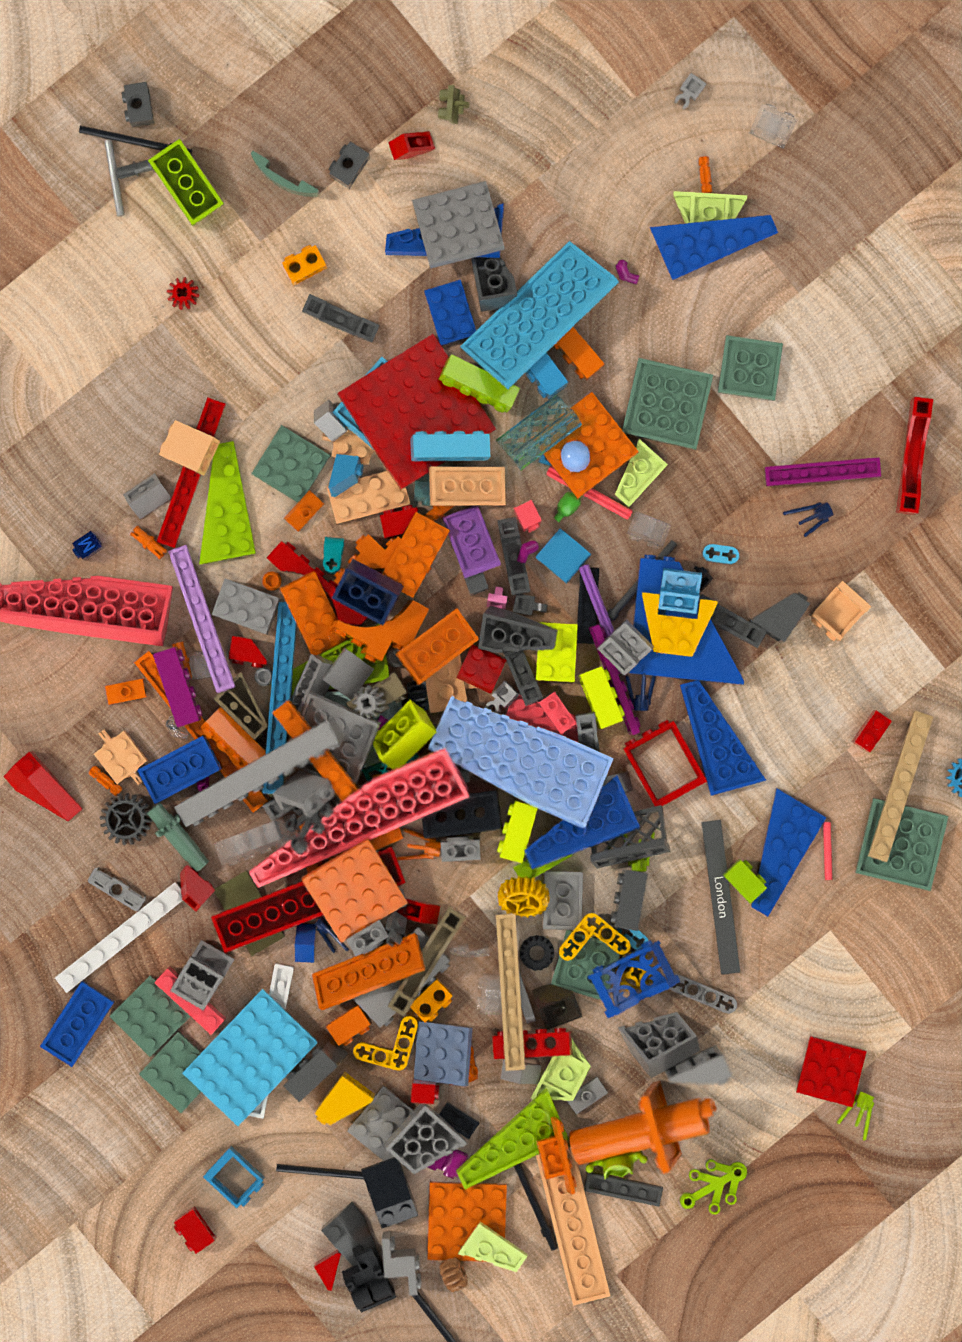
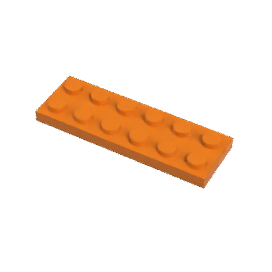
M413 933L403 937L400 945L394 942L393 947L386 944L368 953L358 955L313 973L312 977L319 1009L323 1011L424 971L425 966L418 936Z

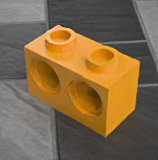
M308 245L301 249V253L297 255L291 254L284 258L285 261L282 262V265L293 286L327 269L326 263L316 245ZM310 255L317 256V261L313 264L307 262V258ZM293 264L300 265V270L296 273L290 271Z
M436 978L414 1000L410 1008L425 1023L428 1020L432 1022L439 1015L437 1011L441 1007L445 1009L453 1001L451 999L453 994ZM442 990L445 997L437 1000L434 997V992ZM424 1003L429 1004L431 1011L423 1013L420 1010V1006Z

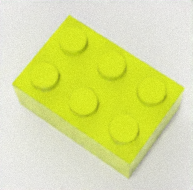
M539 622L558 631L554 649L537 650L536 680L575 682L578 624Z
M601 666L579 675L578 678L590 709L595 713L598 729H603L623 721L622 716H625L621 705L617 706L615 698L618 697L614 687L610 688L608 680L611 679L607 669L603 670Z
M409 700L377 732L372 745L380 760L395 770L404 766L437 731L426 711Z
M517 800L514 801V804L510 803L507 815L511 816L509 822L505 821L502 831L505 834L504 841L500 840L497 848L501 858L519 863L523 862L524 852L527 848L538 808Z

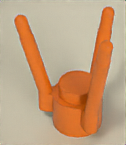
M407 828L403 829L404 832L429 842H425V846L408 844V848L424 850L426 854L396 857L397 861L434 859V857H439L441 842H437L436 838L425 839L423 834Z

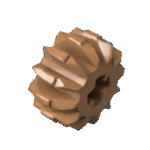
M454 1257L441 1263L440 1274L444 1285H446L449 1291H460L468 1285V1277L460 1260Z

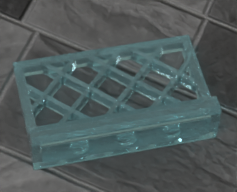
M556 394L496 439V442L522 471L579 428L582 423L576 413ZM558 402L557 409H550L551 406ZM555 414L554 419L547 420L548 415ZM539 415H543L542 420L535 421ZM533 426H539L538 431H532ZM523 427H528L526 432H520ZM524 437L523 442L516 443L518 438ZM512 438L511 443L504 444L506 440Z

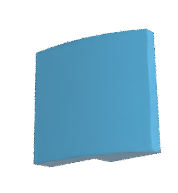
M560 528L537 554L536 559L567 584L591 556V553Z
M663 568L658 609L697 614L702 573Z

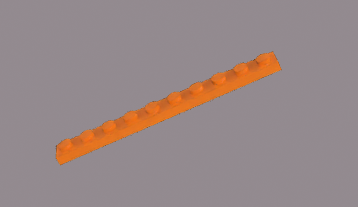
M148 651L134 663L170 708L153 654ZM202 716V720L184 725L194 739L205 735L200 728L206 722ZM206 736L222 767L220 772L224 777L241 769L239 765H235L231 761L230 756L226 752L221 751L217 747V743ZM251 790L248 792L249 796L243 799L253 813L268 802V799L260 790L255 793Z

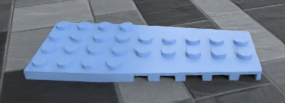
M453 696L450 697L436 729L437 732L434 734L428 747L429 750L436 752L445 748L454 763L536 808L583 829L585 828L614 758L540 727L536 728L524 721H516L509 718L510 716L499 715L491 712L490 709H483L474 706L473 703L454 699L455 697Z

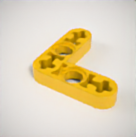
M587 913L559 948V954L564 960H572L593 934L620 955L628 953L631 945L626 937L595 913ZM588 917H596L595 922L599 926L601 922L604 923V925H602L599 928L598 933L594 931L597 929L594 925H587ZM605 928H609L612 931V936L609 939H604L601 936V932ZM577 931H582L585 934V939L582 942H577L574 939V934ZM616 934L619 935V937L616 938L619 942H626L625 946L627 948L625 950L621 949L619 951V946L615 942H613V945L609 944L612 940H614ZM571 939L572 942L578 945L579 947L576 949L574 946L571 949V952L573 954L571 956L566 955L565 957L563 955V948L570 947L571 943H569L568 941Z
M412 1015L405 1016L402 1019L393 1050L366 1042H359L353 1049L355 1058L393 1070H403L407 1066L418 1027L417 1019ZM409 1019L412 1020V1024H415L409 1031V1033H413L412 1037L408 1034H401V1031H406L404 1022H408ZM401 1038L409 1040L410 1045L407 1048L399 1046ZM364 1046L365 1051L370 1052L371 1048L375 1050L372 1053V1059H368L369 1054L364 1053L363 1056H359L357 1049ZM396 1049L401 1052H408L407 1055L403 1054L402 1061H404V1064H400V1067L396 1066V1062L393 1061L398 1059L399 1052H395ZM378 1051H383L386 1054V1059L382 1062L375 1059V1054Z

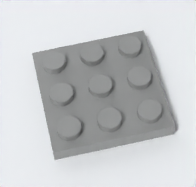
M383 1085L374 1096V1100L366 1106L347 1132L385 1161L394 1156L385 1149L384 1143L409 1117L414 1109Z

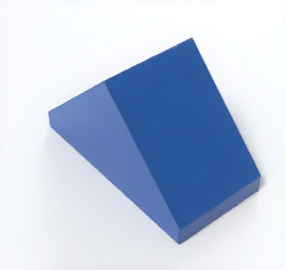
M301 923L297 925L295 962L314 963L316 926L314 924Z

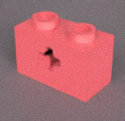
M532 500L514 508V513L523 531L528 530L530 533L540 527L539 524H541L542 520Z
M555 692L538 703L560 735L577 724Z

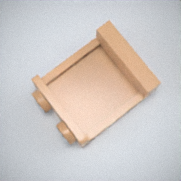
M175 420L168 430L165 442L160 447L159 455L204 476L220 441Z
M841 581L810 615L813 618L811 622L819 629L823 627L827 631L826 635L832 641H841L843 636L871 606L844 581Z

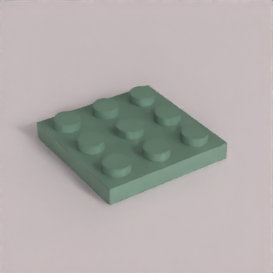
M726 335L718 393L775 401L783 343Z
M281 425L251 474L298 503L310 490L330 455Z
M566 930L563 942L570 935L571 930ZM576 932L574 939L577 942H582L585 939V934ZM591 936L572 960H564L559 954L551 986L601 1000L592 980H589L587 976L593 973L592 969L599 965L605 967L618 960L620 954L612 950L599 938ZM571 939L568 941L569 943H571L570 947L563 948V955L565 957L566 955L571 956L573 954L571 952V949L574 946L576 949L579 947L578 945L574 944ZM617 944L619 946L618 950L620 951L622 945ZM604 974L601 976V979L606 989H610L611 984L605 982L609 981L610 976Z
M152 975L109 1016L149 1057L191 1017L154 983L156 979Z
M178 1031L139 1075L174 1108L182 1113L201 1092L182 1073L202 1052Z

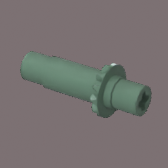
M158 803L148 811V816L158 828L155 832L156 836L161 837L164 835L196 872L209 862L198 845L179 824L181 818L178 814L172 816L161 803Z

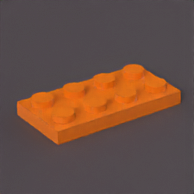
M416 512L388 562L383 575L402 584L404 587L401 592L414 598L450 530Z
M314 571L279 588L310 654L318 655L347 640L346 637L342 638L336 635L335 630L331 628L333 622L338 620Z
M456 608L398 651L396 656L417 685H420L478 641L479 638Z

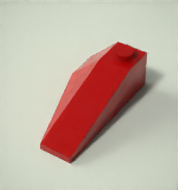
M33 751L24 755L3 776L15 791L68 822L83 809Z

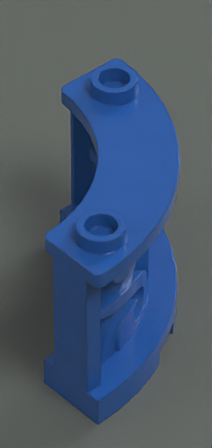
M651 940L641 944L642 948L605 967L603 965L592 969L593 973L587 976L589 980H592L606 1008L604 1012L607 1018L618 1015L640 1003V1000L648 996L650 998L680 982L678 975H674L659 945L661 944L659 940L653 943ZM650 951L654 952L659 962L653 967L649 966L653 962V957L650 960L645 958L646 953ZM639 955V961L630 960ZM619 965L615 974L611 969ZM627 966L646 971L640 980L641 991L638 993L631 986L620 985L622 974ZM660 966H661V968H662V970H663V972H664L666 978H665L659 971H657V969H658ZM608 974L610 976L609 981L605 982L613 984V988L606 989L601 979L602 975ZM650 974L653 975L649 978L653 981L652 985H646V978ZM628 989L630 994L628 997H624V992L619 993V990ZM610 992H613L614 1003L609 995Z

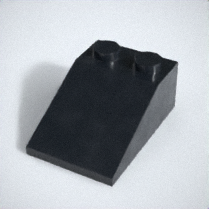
M393 1157L361 1169L382 1229L418 1216L417 1205L400 1161Z

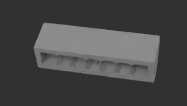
M310 655L291 698V702L300 714L310 692L325 697L330 685L322 678L334 662L317 655Z

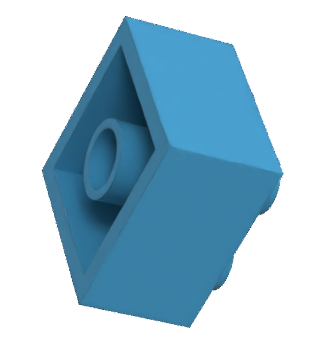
M547 353L525 374L531 383L535 381L538 385L537 391L543 398L547 397L548 400L568 385L567 379Z

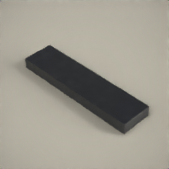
M590 567L596 585L599 587L600 568ZM580 573L577 644H594L589 627L596 625L597 614Z

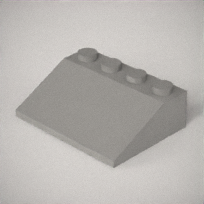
M716 1045L692 1055L665 1070L669 1081L675 1083H718V1085L729 1082V1078L732 1077L724 1056Z

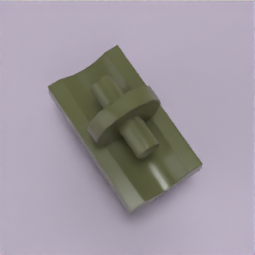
M448 85V89L440 90V101L447 102V108L438 109V118L449 121L452 124H458L459 115L464 114V108H469L470 103L464 101L465 95L460 94V89L455 88L454 85Z

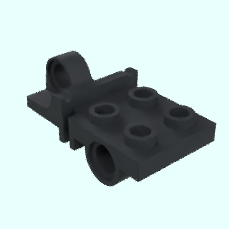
M362 1244L353 1247V1256L357 1265L342 1271V1276L357 1310H360L362 1313L395 1299V1291L388 1278H385L379 1258L374 1254L372 1248L364 1250Z

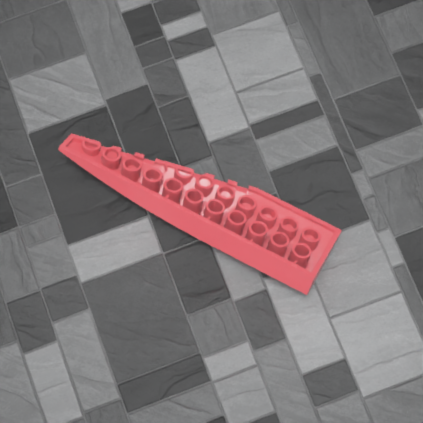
M90 576L87 579L73 577V580H61L60 578L47 582L43 580L11 582L8 585L0 583V622L89 637L156 646L164 645L173 590L171 585L103 576Z
M443 748L372 779L333 808V813L330 817L322 816L321 820L325 825V830L323 833L317 834L312 830L313 824L311 825L305 837V840L308 842V848L304 853L297 854L292 850L290 840L252 868L249 873L257 888L352 848L367 838L369 840L466 799L469 797L468 786L451 756Z

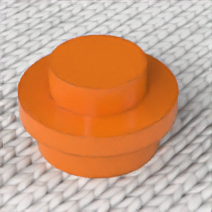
M270 571L263 576L262 583L266 589L274 591L281 586L282 579L278 573Z

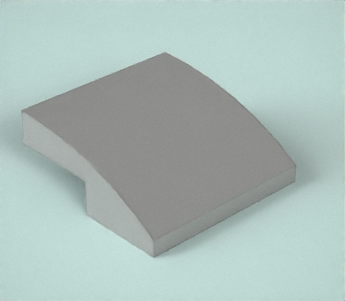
M626 620L597 649L625 676L654 646Z
M344 648L322 679L352 700L354 693L359 691V688L362 687L374 669Z

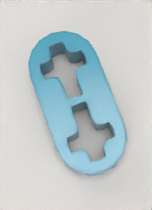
M709 544L702 552L703 558L706 561L733 564L739 558L738 550L730 546ZM713 548L714 552H719V556L714 555L712 558H709L706 551ZM729 550H731L735 558L729 561L728 557L722 556V553H729Z
M617 927V931L621 933L622 929ZM630 930L633 934L631 937L627 933L623 935L629 940L631 947L635 950L642 947H636L637 942L633 939L634 936L638 939L644 938V942L648 941V938L640 930Z

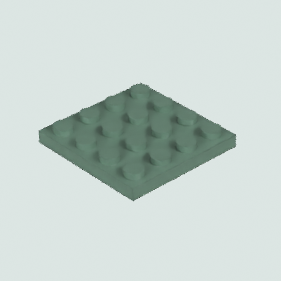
M638 358L622 431L627 435L696 450L713 375Z
M873 798L855 873L931 891L949 816L905 806L888 861L883 862L868 856L885 803L883 800Z

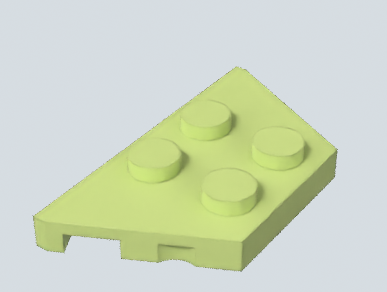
M673 192V197L685 223L736 218L747 199V195Z
M573 1039L572 1055L552 1056L531 1099L537 1097L547 1088L552 1100L574 1101L591 1065Z

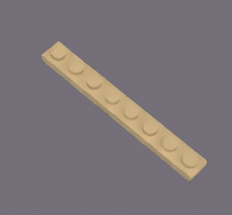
M918 711L913 712L868 853L869 857L883 862L888 861L933 716Z
M515 914L496 915L505 1070H525Z

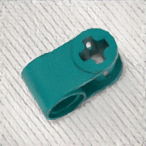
M325 536L323 567L328 574H336L341 568L344 538ZM331 560H334V563L337 566H334L333 569L330 570L327 564H330Z

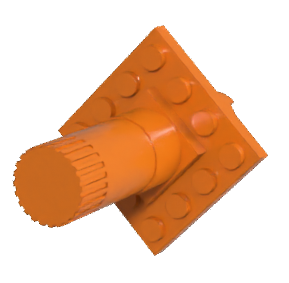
M655 1081L640 1097L639 1106L642 1112L571 1131L569 1139L574 1159L577 1164L582 1165L652 1148V1152L656 1151L657 1154L656 1164L658 1169L661 1168L662 1174L670 1172L682 1155L678 1141L710 1133L708 1117L713 1116V1112L717 1111L715 1102L712 1098H704L702 1100L699 1097L667 1105L661 1081Z

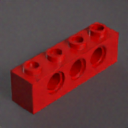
M555 1028V1032L547 1033V1029H536L535 1033L528 1034V1030H523L524 1058L572 1055L571 1031L566 1032V1028ZM499 1031L497 1035L492 1036L493 1058L505 1059L503 1031ZM549 1037H553L556 1040L554 1048H550L547 1045ZM530 1038H534L537 1041V1046L534 1049L528 1046Z

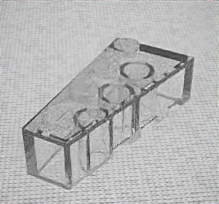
M295 814L214 843L221 865L229 863L232 866L240 863V858L244 857L246 861L256 857L255 853L259 851L262 855L272 851L271 847L273 846L276 849L286 846V842L296 837L301 831L300 827L294 832H290L285 828V824L289 819L296 820Z

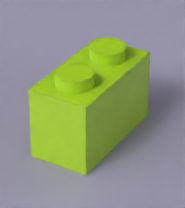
M738 859L722 875L751 904L767 889L764 885L766 881L760 874L755 875L751 871L753 867L746 860L742 862Z

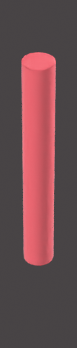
M824 822L825 880H832L831 822Z

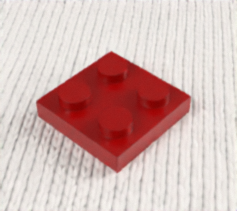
M472 644L456 678L491 694L507 660L486 650L479 649L478 646Z

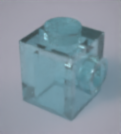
M415 481L414 502H422V506H430V482Z

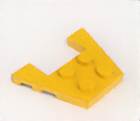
M642 592L651 643L654 646L653 652L692 657L718 601L700 599L697 619L659 615L660 594Z

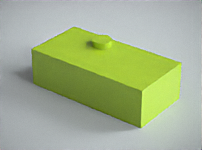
M180 139L148 160L192 226L224 205Z

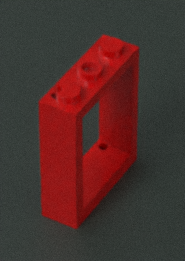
M668 719L658 724L659 728L655 731L649 729L641 734L642 738L637 741L633 738L625 742L626 747L622 748L654 807L664 806L707 782L675 722H669ZM671 729L697 777L657 799L631 750Z

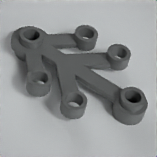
M329 801L320 809V813L326 818L330 817L333 813V808L330 806ZM294 806L293 811L300 817L296 820L289 819L285 824V828L290 832H294L304 823L299 835L290 842L292 850L297 854H302L308 848V842L305 840V837L312 823L314 822L312 830L317 834L324 832L325 825L322 823L319 810L308 818L301 808Z

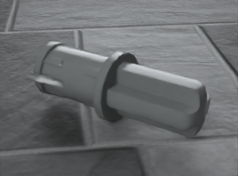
M148 160L137 163L133 161V164L117 168L116 173L119 179L134 175L139 176L141 173L154 169Z

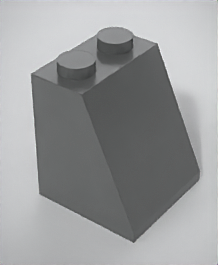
M793 593L756 615L749 622L767 631V635L779 643H784L811 603L807 601L808 598L802 593Z

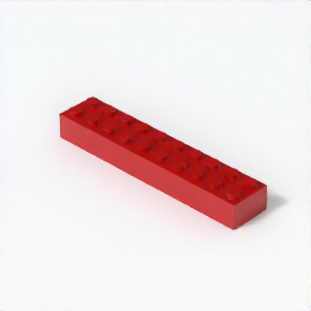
M392 846L378 851V855L397 886L405 884V879ZM303 881L212 915L211 919L224 953L322 916L323 913Z

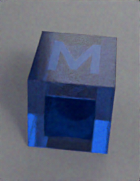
M93 531L88 532L72 543L75 547L72 551L78 559L81 557L83 560H87L104 548Z

